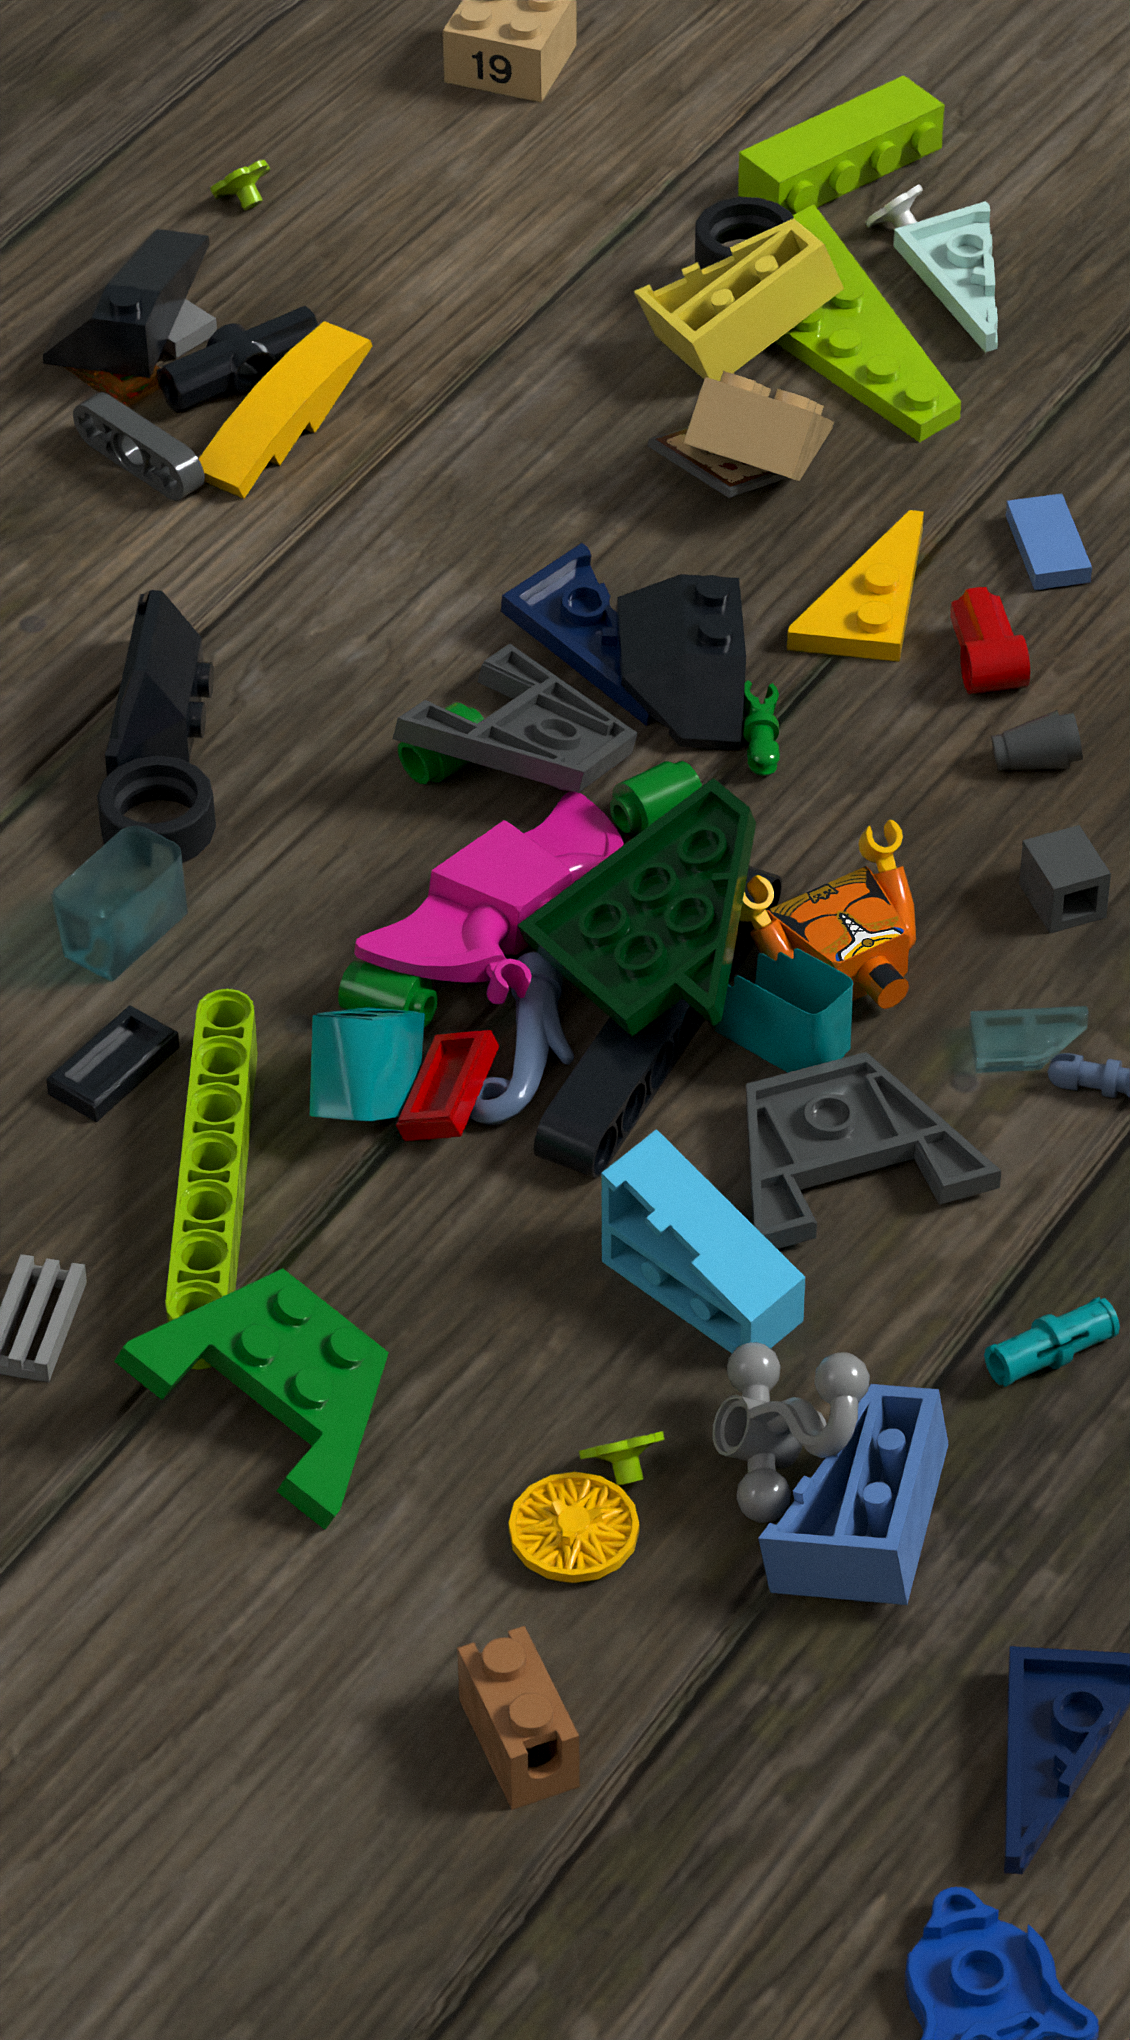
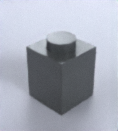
M1080 825L1023 840L1019 885L1049 933L1107 918L1111 873Z

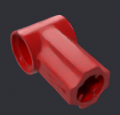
M987 587L966 589L959 599L951 602L950 618L960 645L961 673L966 692L968 694L1027 688L1030 683V658L1026 640L1021 634L1013 635L1000 596L991 594Z

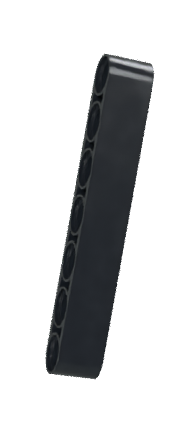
M749 866L744 891L746 897L755 903L753 897L748 892L747 883L754 876L760 875L771 883L774 890L773 901L765 910L767 911L777 906L781 896L782 878L779 875ZM739 920L728 984L755 945L750 935V932L754 929L751 921ZM681 999L632 1037L609 1017L542 1116L534 1139L535 1156L594 1178L600 1177L705 1021V1018L685 1000Z

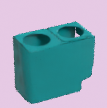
M798 948L794 949L793 959L782 952L778 953L776 961L763 953L758 954L755 984L739 975L734 977L733 987L728 984L722 1021L715 1025V1031L787 1073L841 1059L851 1048L853 981L846 974Z
M365 1007L313 1015L309 1116L358 1121H375L399 1117L421 1068L425 1014L416 1011Z

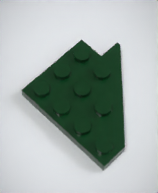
M712 778L519 923L518 928L524 941L632 1037L681 999L685 1000L715 1026L722 1021L756 829V822L750 807Z

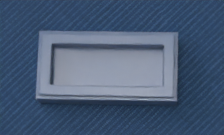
M1063 494L1007 501L1006 518L1034 590L1091 583L1092 566Z

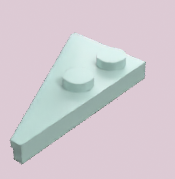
M985 201L894 229L895 249L984 352L997 349L998 316L997 307H995L994 259L992 257V234H990L989 223L990 205Z

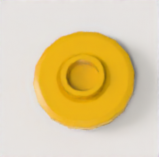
M568 1472L549 1475L528 1486L513 1504L508 1521V1529L512 1549L527 1568L547 1579L577 1583L598 1580L619 1569L635 1550L639 1535V1520L634 1502L620 1486L599 1475Z

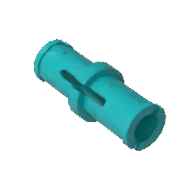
M1096 1297L1089 1303L1058 1317L1052 1314L1043 1315L1032 1322L1031 1329L998 1344L989 1345L984 1353L987 1369L994 1381L999 1385L1003 1384L1004 1387L1047 1366L1052 1369H1059L1069 1364L1073 1360L1075 1353L1106 1339L1116 1337L1120 1330L1117 1313L1107 1299Z

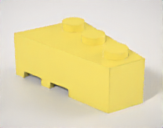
M794 218L730 247L732 256L702 270L698 262L681 269L684 278L653 291L649 284L634 291L655 336L703 379L707 377L720 381L723 371L733 374L844 290L825 244Z

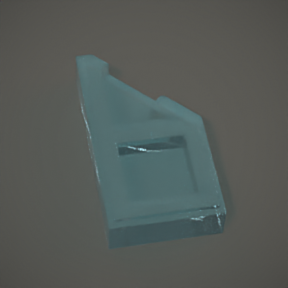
M1087 1006L970 1011L969 1030L976 1073L1042 1069L1087 1029Z

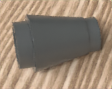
M1055 710L1006 730L1003 734L991 736L998 771L1008 769H1069V763L1083 760L1081 741L1074 713L1059 715L1058 710Z

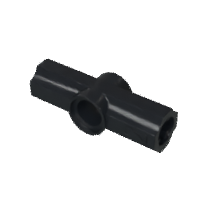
M304 305L248 330L236 323L222 326L210 337L206 348L157 369L158 385L164 394L166 403L177 413L233 388H236L241 394L248 395L255 385L290 349L319 326L316 316Z

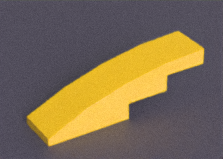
M324 321L290 349L255 385L225 421L199 457L204 470V482L245 499L267 464L272 462L280 466L304 429L316 433L372 348L371 341Z

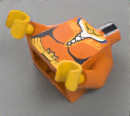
M888 820L884 825V836L888 842V847H882L875 843L870 826L865 829L859 840L860 853L868 861L876 863L878 873L873 874L867 866L862 867L767 911L765 909L772 903L774 898V890L771 883L760 875L754 876L747 883L748 892L753 897L755 903L751 902L744 892L739 920L751 921L754 929L750 932V935L761 954L763 953L776 961L779 952L792 959L794 958V949L796 948L808 953L852 979V1001L868 994L878 1006L888 1009L897 1005L905 997L909 984L904 975L908 972L909 950L916 942L914 902L903 866L896 867L893 853L901 845L903 839L902 830L895 821Z

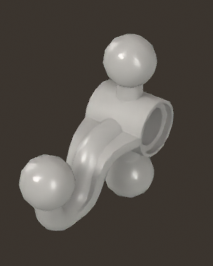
M759 1342L746 1343L737 1347L728 1358L727 1375L732 1386L741 1392L742 1396H730L721 1404L713 1423L712 1437L714 1446L719 1454L747 1461L748 1473L738 1484L736 1500L742 1513L749 1519L758 1523L773 1522L781 1518L789 1508L791 1490L786 1479L776 1472L775 1468L784 1469L794 1463L802 1450V1446H804L808 1453L820 1458H826L836 1455L848 1444L858 1419V1403L868 1392L870 1380L865 1363L848 1352L831 1354L825 1357L816 1368L815 1387L819 1396L830 1404V1416L827 1424L822 1413L816 1411L812 1404L804 1399L793 1397L781 1402H770L769 1391L779 1381L781 1368L777 1355L772 1349Z

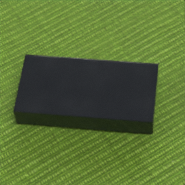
M129 1005L46 1079L48 1095L97 1123L180 1048L179 1034L174 1029Z

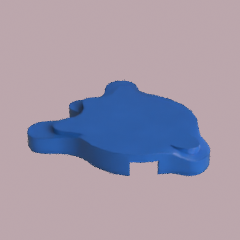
M950 1887L935 1896L932 1902L931 1918L923 1928V1937L913 1948L912 1952L910 1951L907 1954L904 1986L909 2006L923 2029L921 2040H1097L1099 2033L1098 2018L1091 2010L1071 1999L1062 1989L1056 1976L1054 1959L1044 1939L1029 1924L1027 1933L1012 1924L998 1920V1909L984 1904L973 1891L964 1887Z

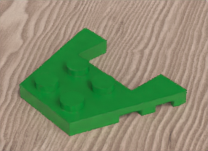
M282 1268L129 1340L122 1347L114 1362L163 1400L199 1359L205 1360L312 1446L286 1476L276 1492L326 1530L341 1509L389 1352Z

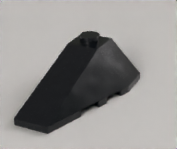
M156 229L58 321L42 354L43 364L150 378L210 245L209 236Z

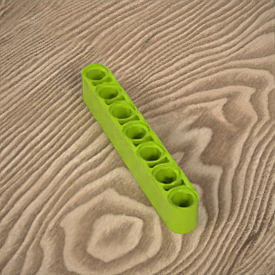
M220 989L206 994L199 1001L196 1010L165 1301L167 1322L236 1290L258 1056L253 1001L247 994L239 990ZM199 1359L191 1369L198 1370L212 1366L205 1360Z

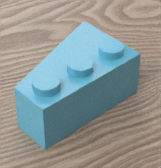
M657 1129L601 1173L602 1262L730 1353H733L737 1347L751 1342L762 1343L771 1349L804 1321L805 1276Z

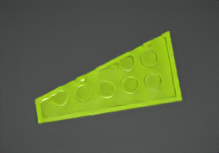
M813 204L794 214L795 220L825 244L844 290L785 333L775 343L918 442H922L959 420L961 400L817 207Z

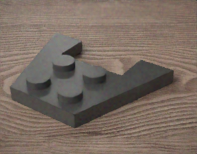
M508 644L484 660L477 682L512 698V701L476 724L424 700L397 718L392 738L407 744L546 783L561 790L579 793L632 754L637 732L513 645Z
M867 1052L746 1084L753 1226L777 1249L812 1240L817 1236V1222L800 1191L804 1188L915 1159L939 1205L1000 1188L1001 1170Z

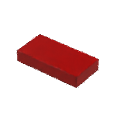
M491 1030L438 1034L434 1036L396 1123V1127L404 1141L462 1136L499 1048V1044Z

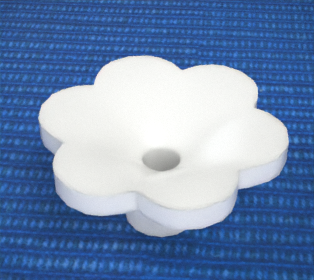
M920 184L896 197L882 209L868 217L867 221H865L867 227L870 228L882 222H892L895 228L916 223V219L910 212V207L915 198L923 191Z

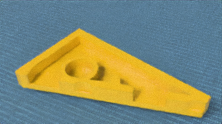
M909 510L789 626L787 650L900 662L923 531L924 511Z

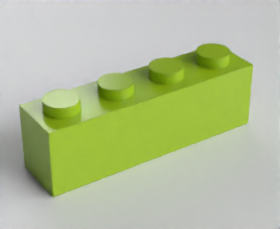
M903 75L740 151L738 196L758 197L776 202L789 210L792 215L813 204L816 207L824 205L941 149L944 104Z

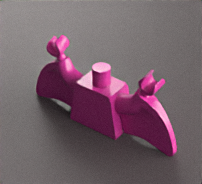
M571 791L566 793L548 818L528 832L523 833L512 824L503 820L431 870L428 897L421 906L407 918L357 938L354 954L357 958L376 966L428 979L464 983L490 981L486 994L488 1000L493 1004L505 1002L509 986L516 991L519 998H525L532 977L530 969L521 961L507 959L504 955H517L529 946L524 941L518 924L624 845L622 838L610 819L580 792Z

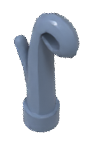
M538 952L527 953L517 959L530 969L532 977L525 998H519L516 991L511 988L512 995L516 999V1048L513 1076L511 1081L498 1077H489L484 1080L482 1089L469 1117L480 1124H502L519 1115L529 1104L539 1087L546 1066L549 1047L563 1064L569 1065L574 1060V1053L565 1038L558 1012V1000L562 993L563 975Z

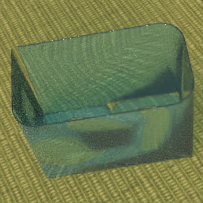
M129 826L119 831L54 889L51 898L64 957L113 982L188 913L180 847L145 827Z

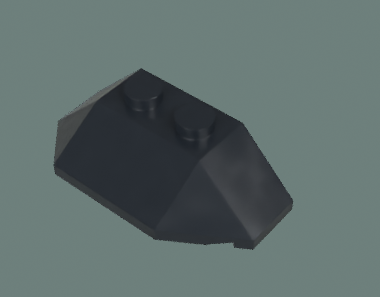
M680 574L619 596L617 598L616 611L621 685L651 717L669 729L668 735L680 747L740 751L746 648L739 578Z
M149 590L144 594H140L138 598V606L105 752L107 776L117 767L137 758L159 755L180 758L190 762L194 738H203L205 734L206 706L201 701L202 698L212 697L214 684L213 663L203 661L202 637L163 591Z

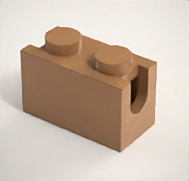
M522 1626L508 1631V1638L492 1640L485 1646L482 1653H479L475 1643L458 1647L459 1700L511 1809L513 1810L580 1787L579 1734L526 1627ZM543 1744L550 1761L539 1767H528V1752L532 1747Z

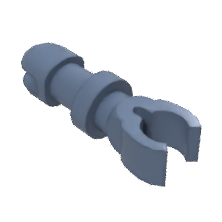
M1060 1053L1051 1060L1047 1073L1049 1080L1054 1086L1078 1091L1079 1086L1101 1089L1102 1096L1116 1098L1119 1092L1125 1093L1130 1098V1069L1123 1068L1122 1061L1108 1059L1105 1065L1084 1061L1083 1055Z

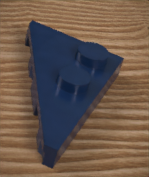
M583 543L579 544L502 595L501 612L645 726L656 720L621 685L617 612L610 606V594L605 583L599 584L590 566L591 553L586 545Z
M1010 1646L1007 1694L1004 1873H1024L1130 1707V1653Z

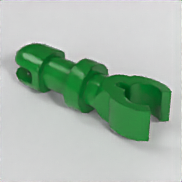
M747 680L744 688L743 717L745 721L743 722V733L746 741L750 743L747 750L748 766L756 775L770 776L777 770V763L780 759L779 744L776 742L779 736V722L773 715L778 701V689L773 683L770 684L764 702L761 704L759 703V698L750 692L752 683Z

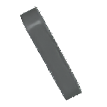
M99 392L74 408V424L80 436L89 446L169 499L179 501L204 484L205 475L198 457L188 446L110 395Z

